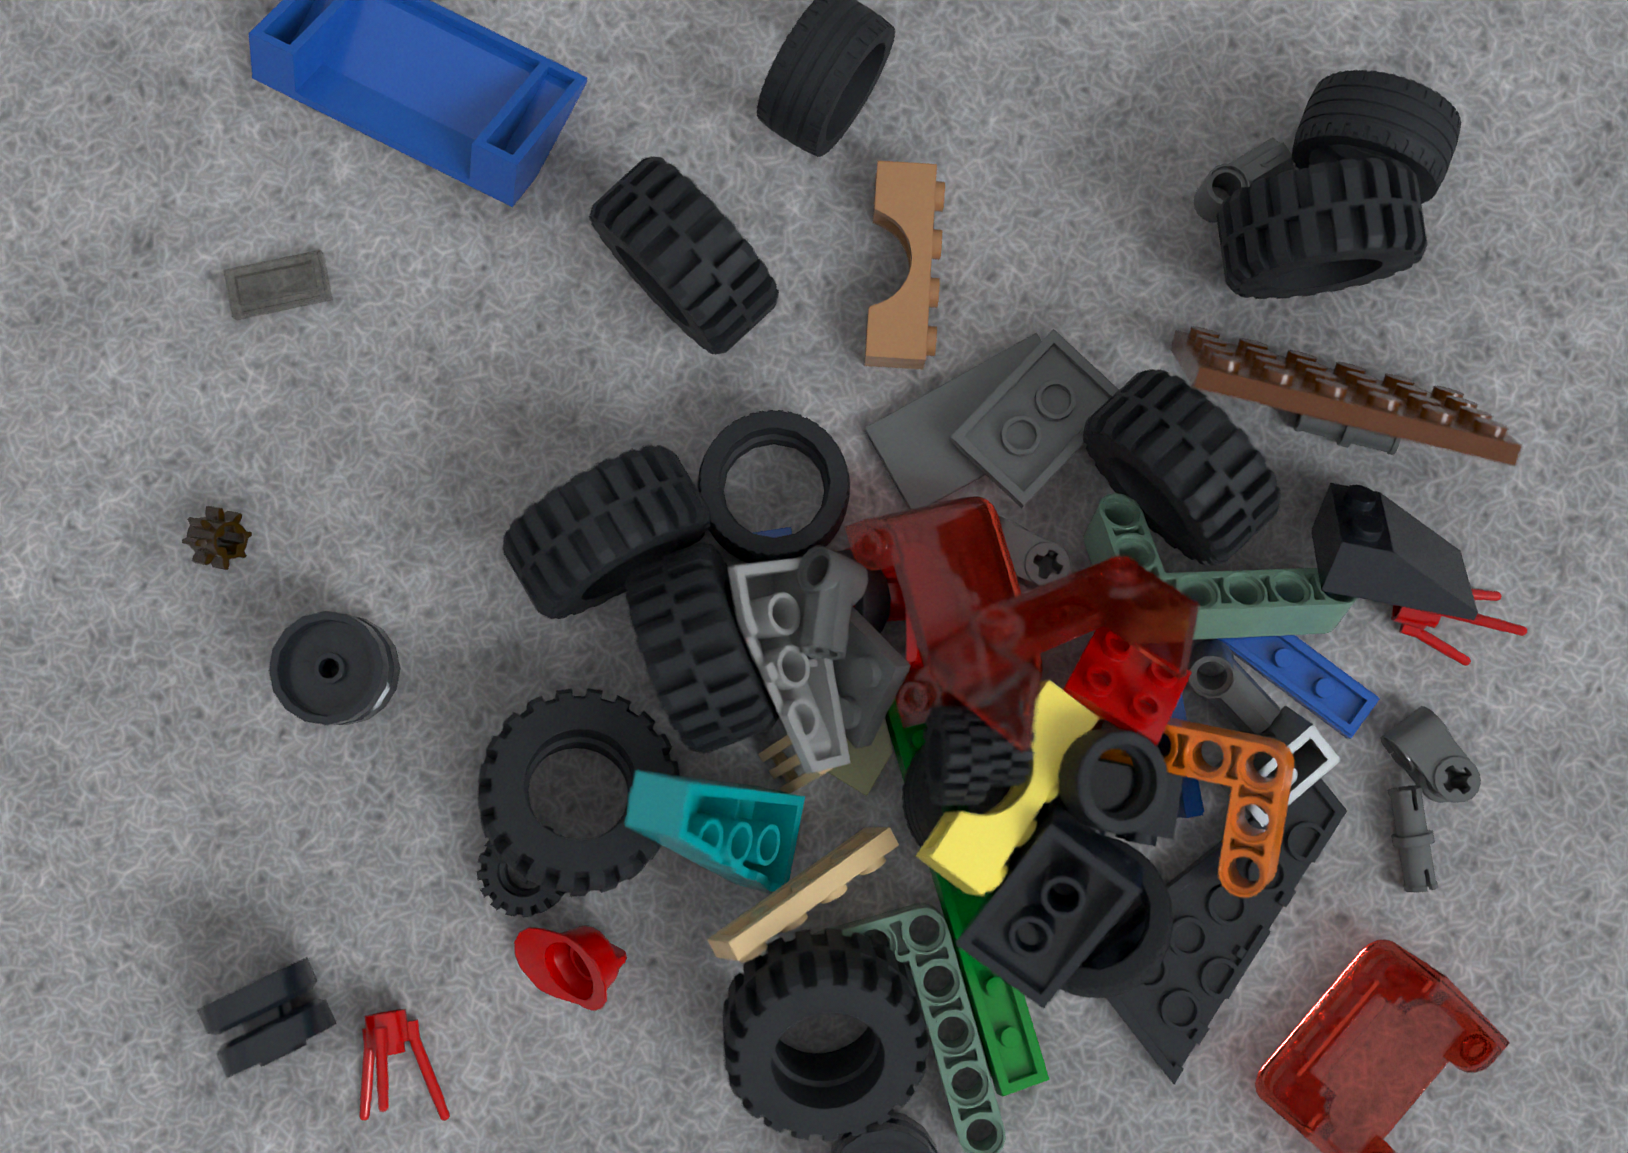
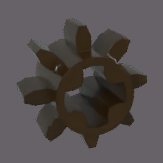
M206 506V517H189L187 519L190 526L187 531V537L182 540V543L189 545L195 551L192 558L194 563L206 566L211 563L214 568L228 570L230 565L229 559L245 558L247 556L245 549L248 538L252 536V532L246 531L239 524L243 516L241 513L232 511L224 513L220 507Z

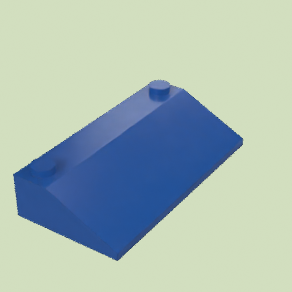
M282 0L249 32L252 79L511 207L517 203L538 176L588 80L587 77L430 0Z

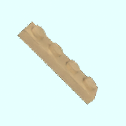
M890 827L863 828L712 935L707 941L716 957L743 963L762 954L768 947L766 941L778 932L785 933L799 927L808 919L807 911L818 903H828L843 895L848 889L846 883L858 874L866 875L880 868L886 862L884 856L899 845Z

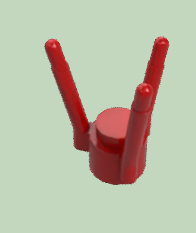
M1472 589L1474 600L1499 601L1501 599L1500 592ZM1393 605L1391 612L1392 621L1402 623L1399 633L1421 640L1464 666L1469 665L1471 662L1468 656L1424 629L1427 626L1435 628L1443 616L1524 636L1528 632L1525 626L1482 614H1477L1475 620H1469Z
M406 1009L364 1016L365 1028H362L364 1050L360 1090V1119L366 1121L370 1116L375 1057L378 1108L381 1112H385L389 1108L388 1056L405 1052L404 1042L409 1041L439 1117L443 1121L448 1120L450 1113L421 1041L418 1020L407 1021Z

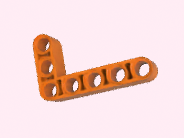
M1092 712L1099 719L1091 730L1102 729V724L1106 719ZM1170 718L1164 733L1171 741V750L1168 756L1162 755L1167 766V773L1232 787L1218 868L1219 879L1223 887L1237 897L1254 896L1274 878L1277 871L1294 772L1293 754L1290 748L1283 742L1273 738ZM1205 741L1215 742L1221 747L1224 760L1220 767L1209 765L1204 760L1202 746ZM1117 748L1108 749L1099 757L1133 765L1129 754ZM1257 752H1266L1275 759L1278 767L1275 778L1263 777L1256 771L1254 757ZM1248 804H1255L1266 811L1269 819L1267 829H1256L1247 822L1245 809ZM1238 857H1248L1258 865L1260 870L1259 880H1248L1239 874L1236 866Z

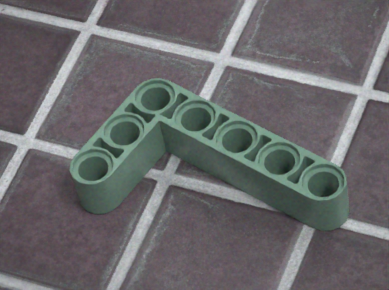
M1112 493L1104 496L1083 535L1084 544L1111 623L1115 630L1124 631L1136 642L1325 634L1332 632L1357 600L1356 597L1321 591L1317 568L1165 573L1142 509L1136 501L1124 494Z
M917 903L831 927L833 929H842L843 936L851 937L853 932L864 934L874 929L883 931L888 936L887 947L895 953L896 960L899 962L908 961L914 984L917 987L925 1024L959 1142L966 1153H999L1003 1149L1006 1140L1005 1128L948 926L941 913L932 905ZM922 915L934 918L937 925L935 934L926 941L915 940L909 935L911 922ZM825 929L814 934H824ZM934 966L946 967L950 970L951 978L945 988L933 991L924 986L923 979L925 973ZM948 1017L961 1018L965 1024L963 1033L955 1040H945L938 1035L939 1024ZM962 1068H972L979 1073L977 1083L969 1090H959L952 1085L953 1076ZM977 1119L990 1121L993 1124V1128L987 1138L976 1141L966 1135L969 1125Z

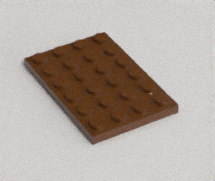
M1191 326L1189 333L1175 331L1170 350L1193 388L1511 466L1516 465L1523 445L1507 434L1508 426L1491 420L1492 414L1477 409V403L1464 399V394L1457 390L1434 385L1432 392H1427L1414 387L1415 381L1387 373L1382 381L1365 375L1366 369L1344 362H1336L1333 369L1316 363L1317 357L1295 350H1288L1286 357L1268 351V345L1251 339L1239 338L1238 345L1219 339L1220 333L1206 328Z

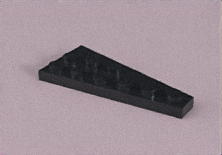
M1322 778L1287 807L1277 871L1274 878L1258 894L1251 897H1237L1223 887L1219 879L1218 869L1223 839L1166 884L1172 903L1173 931L1171 942L1158 969L1135 989L1106 998L1173 1084L1176 1083L1183 1072L1182 1066L1195 1045H1200L1209 1031L1207 1026L1225 999H1229L1271 932L1269 929L1283 907L1288 906L1296 891L1294 889L1312 862L1315 863L1347 813L1346 808ZM1251 817L1247 819V822L1256 829H1267L1269 824L1267 823L1262 828ZM1238 857L1236 866L1239 874L1248 880H1259L1260 870L1258 865L1248 857ZM1143 903L1104 935L1080 964L1081 967L1102 968L1118 963L1136 948L1145 930V908Z

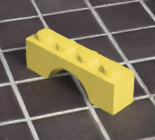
M1050 680L1030 684L1025 692V698H1028L1031 704L1028 713H1033L1034 723L1030 725L1031 732H1035V742H1031L1034 757L1033 760H1028L1031 770L1029 775H1025L1026 781L1020 785H1011L1003 800L994 808L982 814L945 812L916 855L917 858L966 894L983 896L986 891H993L1001 883L1008 870V866L1004 864L1015 846L1021 847L1033 834L1037 825L1034 817L1043 803L1051 802L1059 793L1058 773L1065 752L1075 739L1089 732L1099 719Z

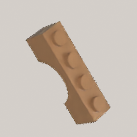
M877 160L873 223L888 230L901 243L907 255L909 274L902 287L892 297L868 308L864 366L923 370L926 356H935L937 326H928L929 307L937 308L939 301L940 278L931 277L932 259L940 260L942 230L933 229L934 211L943 212L945 198V182L936 181L937 164Z

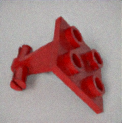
M1102 618L1062 690L1081 705L1120 729L1143 735L1156 746L1192 671L1145 643L1133 641L1127 633L1115 630L1111 623Z

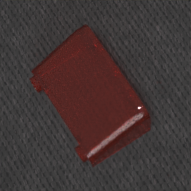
M979 496L957 498L871 517L845 526L850 547L857 562L870 570L894 566L924 667L908 672L895 696L903 728L926 722L927 715H930L932 707L969 706L968 697L969 694H973L974 688H1020V690L1026 692L1030 684L1038 683L1041 680L1043 665L998 513L994 505L987 499Z
M1386 939L1376 940L1369 943L1357 954L1265 1062L1257 1074L1255 1088L1258 1096L1321 1153H1396L1384 1138L1448 1062L1466 1073H1477L1487 1069L1494 1063L1510 1042L1446 975L1398 944Z

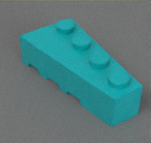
M636 770L633 787L628 796L629 808L625 826L736 885L772 894L790 881L805 796L755 785Z

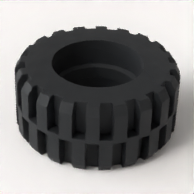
M656 156L643 158L592 205L589 220L592 222L594 230L600 235L599 237L603 243L611 250L613 256L623 265L628 274L641 286L653 302L686 335L695 340L700 347L706 349L710 354L716 355L728 352L775 308L779 296V290L776 288L777 284L774 278L769 275L768 268L754 252L753 247L738 232L737 227L727 216L725 217L716 207V204L706 194L701 192L690 178L681 174L677 167L667 163L663 158Z
M1367 158L1362 161L1347 159L1339 160L1337 163H1319L1309 165L1308 168L1284 171L1279 173L1278 176L1257 180L1249 187H1242L1234 191L1232 196H1227L1216 215L1225 282L1236 295L1239 294L1240 297L1267 299L1276 297L1277 299H1284L1301 295L1304 297L1369 284L1374 280L1385 279L1395 275L1398 271H1405L1411 268L1413 264L1418 263L1422 259L1428 245L1417 175L1405 163L1401 164L1399 161L1392 159L1382 161L1380 158Z
M1161 369L1141 371L1133 376L1087 419L1083 433V442L1087 445L1086 450L1089 456L1094 459L1096 468L1101 475L1105 476L1114 492L1124 494L1136 501L1142 509L1148 527L1154 533H1158L1163 537L1167 544L1174 549H1179L1189 559H1196L1199 564L1212 566L1225 563L1277 514L1281 497L1280 488L1276 486L1277 479L1273 471L1266 466V459L1262 453L1250 443V438L1228 418L1229 415L1223 409L1211 403L1207 395L1197 388L1193 389L1187 384L1186 380L1177 375L1170 376L1168 371Z
M653 445L643 446L637 451L631 449L621 453L618 457L601 461L595 467L576 474L570 478L571 480L560 487L556 486L547 492L544 498L531 504L524 510V514L521 517L516 518L510 524V529L505 532L503 538V553L538 613L549 619H562L570 614L576 615L588 608L601 605L608 599L626 592L625 583L627 577L635 567L692 546L695 542L700 541L705 536V532L710 528L711 514L678 456L663 446L657 445L654 447Z
M700 542L635 567L625 583L627 589L625 593L626 602L630 609L631 625L635 630L636 642L646 664V671L650 681L653 682L658 700L662 708L665 709L674 731L679 733L683 744L688 746L691 751L705 754L771 730L779 718V713L737 621L728 565L723 561L719 550L712 544Z
M572 688L556 691L555 699L545 701L542 696H539L527 702L526 711L520 715L513 712L503 722V729L498 736L493 735L486 748L484 763L480 766L478 808L485 838H488L493 846L492 852L501 864L506 862L513 869V875L524 883L530 880L540 885L541 891L554 895L556 890L570 892V897L586 896L587 892L600 890L603 893L616 888L618 883L626 879L631 880L639 874L650 860H653L662 845L625 826L629 808L628 796L633 787L636 770L680 776L678 761H672L669 755L672 745L666 734L658 736L653 729L655 720L645 711L638 716L629 710L631 701L617 695L615 702L602 699L603 690L587 688L586 696H573ZM574 748L595 751L611 760L623 774L628 792L626 808L620 820L606 833L591 839L565 838L545 828L536 818L529 799L530 781L538 765L546 757L558 751Z
M825 928L824 934L811 935V931L808 929L795 932V939L784 942L781 937L767 944L766 954L763 956L760 954L756 958L743 964L744 974L738 973L734 976L728 988L729 997L724 1001L723 1006L725 1070L728 1072L729 1085L734 1095L742 1099V1107L756 1119L763 1115L764 1125L777 1132L782 1133L785 1128L791 1130L792 1137L809 1140L810 1135H820L823 1141L838 1140V1134L852 1132L854 1137L866 1133L868 1125L875 1121L881 1125L895 1115L894 1107L896 1105L903 1107L915 1093L913 1084L918 1085L922 1081L927 1068L925 1058L929 1054V1040L917 987L914 986L912 975L906 965L897 961L895 953L884 944L878 943L873 947L871 937L858 932H853L851 937L843 936L842 929ZM819 1014H844L857 1018L869 1025L865 1032L853 1043L842 1049L827 1053L799 1051L780 1040L781 1036L791 1026L805 1018Z

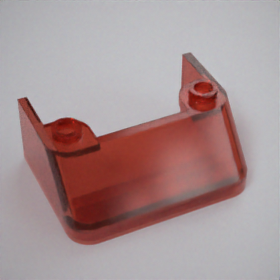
M1114 556L976 612L932 642L929 646L927 670L929 675L1021 751H1025L1032 746L1040 673L1025 663L1024 660L1104 626L1180 679L1187 675L1199 604L1140 566L1134 559L1126 556Z

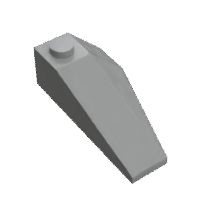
M802 558L728 567L737 621L805 773H814L851 764L833 662L829 659L812 658L800 653L807 592L800 588L797 581V571Z

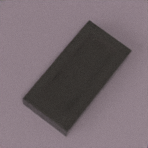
M321 250L223 270L231 314L236 320L333 300L325 256Z

